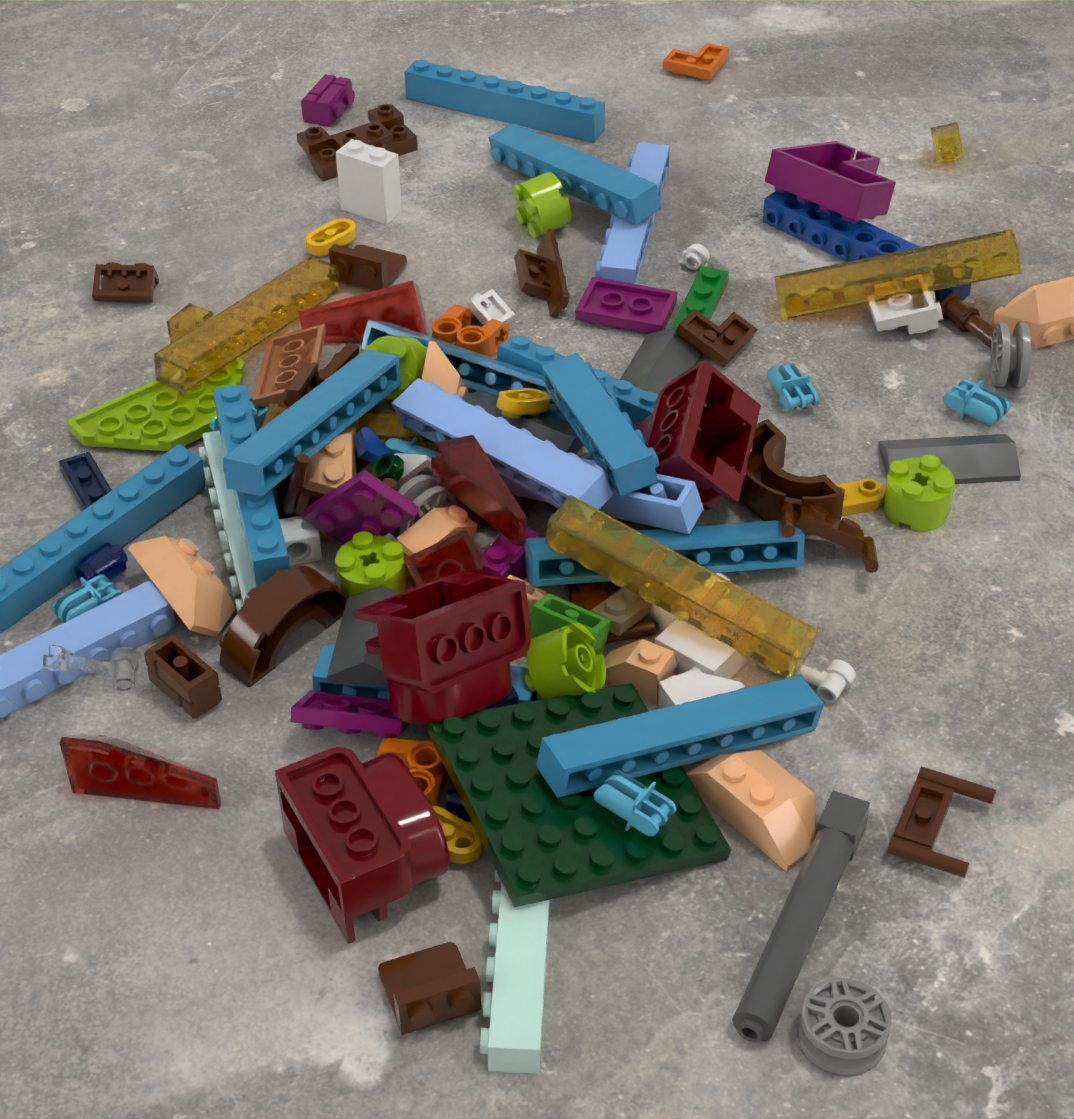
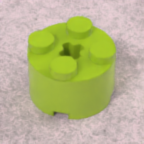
M552 172L538 175L511 188L518 208L515 209L516 218L521 225L526 224L528 226L529 233L533 239L545 235L548 229L555 231L568 225L572 219L568 197L562 198L559 189L563 188V186Z
M383 336L374 340L363 349V351L367 349L399 355L401 385L388 394L385 399H396L417 378L422 379L428 347L424 346L418 339L410 336Z
M931 454L923 455L921 458L893 461L887 474L883 510L886 517L897 526L901 522L910 525V530L917 532L931 531L941 527L951 510L955 487V478L952 472L941 464L939 457Z
M361 531L356 533L353 539L345 543L337 552L335 557L338 587L348 597L380 585L398 593L407 591L405 558L401 543L384 536H374L370 532Z
M572 623L531 639L527 651L528 671L525 673V681L528 688L532 692L538 691L543 699L564 695H583L586 692L595 693V690L601 689L606 680V666L602 653L596 655L594 648L591 646V643L597 642L592 633L585 626L579 623Z

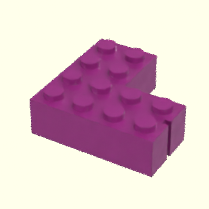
M838 141L772 149L764 181L775 186L774 190L778 192L797 195L796 199L801 202H813L818 204L819 209L825 212L842 214V219L849 222H859L860 219L872 220L876 216L887 215L896 184L895 181L876 174L880 158L863 151H857L856 158L853 160L856 149Z

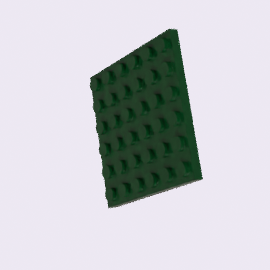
M632 683L597 689L595 693L586 692L583 695H564L480 710L462 718H446L443 723L428 724L427 732L514 908L728 860L732 849L682 766L633 778L647 787L656 782L654 790L672 800L676 805V812L668 817V821L664 826H659V831L655 836H647L634 827L626 831L628 823L626 820L594 800V794L599 787L557 798L536 767L543 737L649 712Z

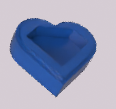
M362 427L354 435L360 459L371 463L374 460H378L384 454H391L387 446L379 440V437L370 428Z

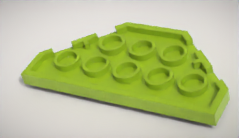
M229 347L224 348L66 420L68 430L84 446L169 451L178 444L186 446L202 438V433L213 432L210 428L211 420L216 417L213 389L224 388L230 385H241L246 372L245 361Z

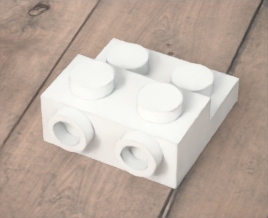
M923 276L864 289L866 301L878 332L906 326L909 335L924 333L928 330L939 328L938 321L943 320L940 303H936L934 289L932 286H927Z

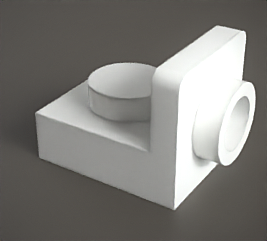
M493 289L484 294L477 293L467 302V309H470L472 312V318L476 317L482 325H485L491 319L508 324L515 316L514 312Z

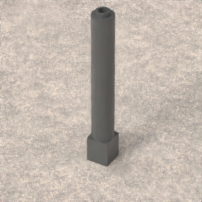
M832 790L817 823L816 836L733 1016V1025L744 1039L751 1042L769 1040L772 1037L849 860L852 861L864 834L870 802Z

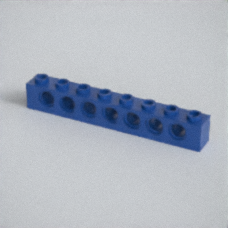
M775 191L764 198L763 223L889 283L923 276L927 286L933 287L936 303L939 302L940 305L950 294H958L962 301L970 295L973 277L972 270L861 219L859 222H849L842 219V214L825 212L819 209V205L816 203L801 202L796 199L797 195L792 193L787 194Z

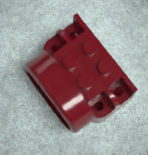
M704 359L665 385L657 397L653 413L637 423L634 430L639 429L645 440L646 447L654 449L659 461V466L655 468L656 474L694 481L704 510H712L719 505L721 496L733 505L739 501L743 480L747 473L746 467L749 455L753 448L752 442L761 405Z
M460 571L353 611L354 618L377 623L378 636L365 642L366 651L370 654L381 656L383 673L387 679L392 714L401 721L413 724L443 723L446 718H462L507 697L512 690L510 662L524 656L531 643L526 582L470 571Z
M335 747L275 770L284 832L348 944L356 941L353 918L371 911L378 922L384 920L388 916V903L402 898L409 893L411 888L447 872L450 862L449 851L439 819L409 769L397 755L387 753L361 763L352 750L345 747Z

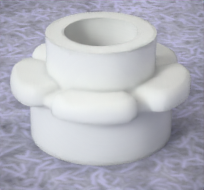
M692 244L687 250L682 252V259L689 269L698 270L700 267L708 266L707 261L710 258V254L703 245Z

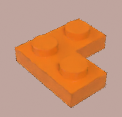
M705 43L697 54L673 49L663 60V70L672 71V73L677 75L693 76L699 80H710L728 59L729 48Z

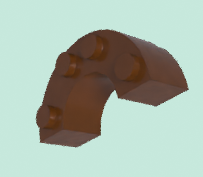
M769 419L758 423L752 442L753 448L746 467L747 473L744 477L740 498L744 504L761 517L763 521L781 520V506L786 502L793 504L796 511H798L801 504L807 507L811 505L819 506L828 511L829 516L841 521L844 492L825 474L805 477L790 474L781 469L784 467L786 436Z
M301 565L277 570L259 588L255 587L247 593L243 606L233 619L227 633L220 640V665L250 688L276 668L277 657L282 646L300 625L310 619H315L325 628H328L343 617L346 601L349 598L348 595L309 566Z

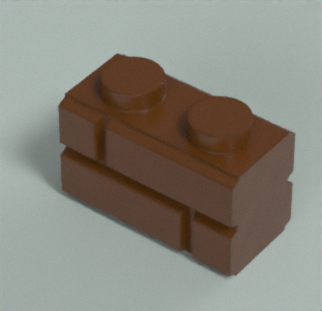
M174 635L168 636L147 649L144 653L145 662L148 666L149 680L179 707H183V710L192 718L201 716L218 705L222 700L221 689L218 687L220 685L218 673Z

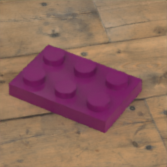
M592 277L575 310V320L585 321L590 324L612 326L618 329L640 331L646 334L662 331L665 329L677 303L678 292Z
M363 470L306 507L302 518L343 546L352 540L356 533L361 531L370 532L374 536L387 535L415 518L419 506L366 470Z
M310 690L291 707L290 722L302 723V727L309 730H320L324 726L337 727L338 731L344 734H358L363 730L375 732V736L380 738H395L397 735H401L410 725V723L401 721L392 714L390 701L385 698Z

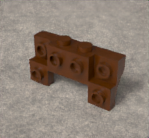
M391 103L382 104L375 109L368 110V120L370 123L333 135H329L321 126L310 127L306 131L296 134L297 143L307 154L316 175L324 182L338 177L336 151L351 139L384 148L387 151L398 154V156L418 150L417 136L404 125V115Z

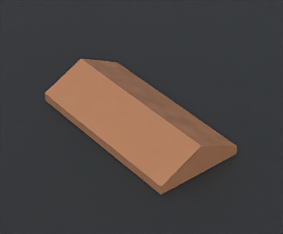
M325 323L268 339L252 400L255 406L282 410L288 409L284 405V391L293 381L295 374H298L305 362L318 363L319 368L327 330Z

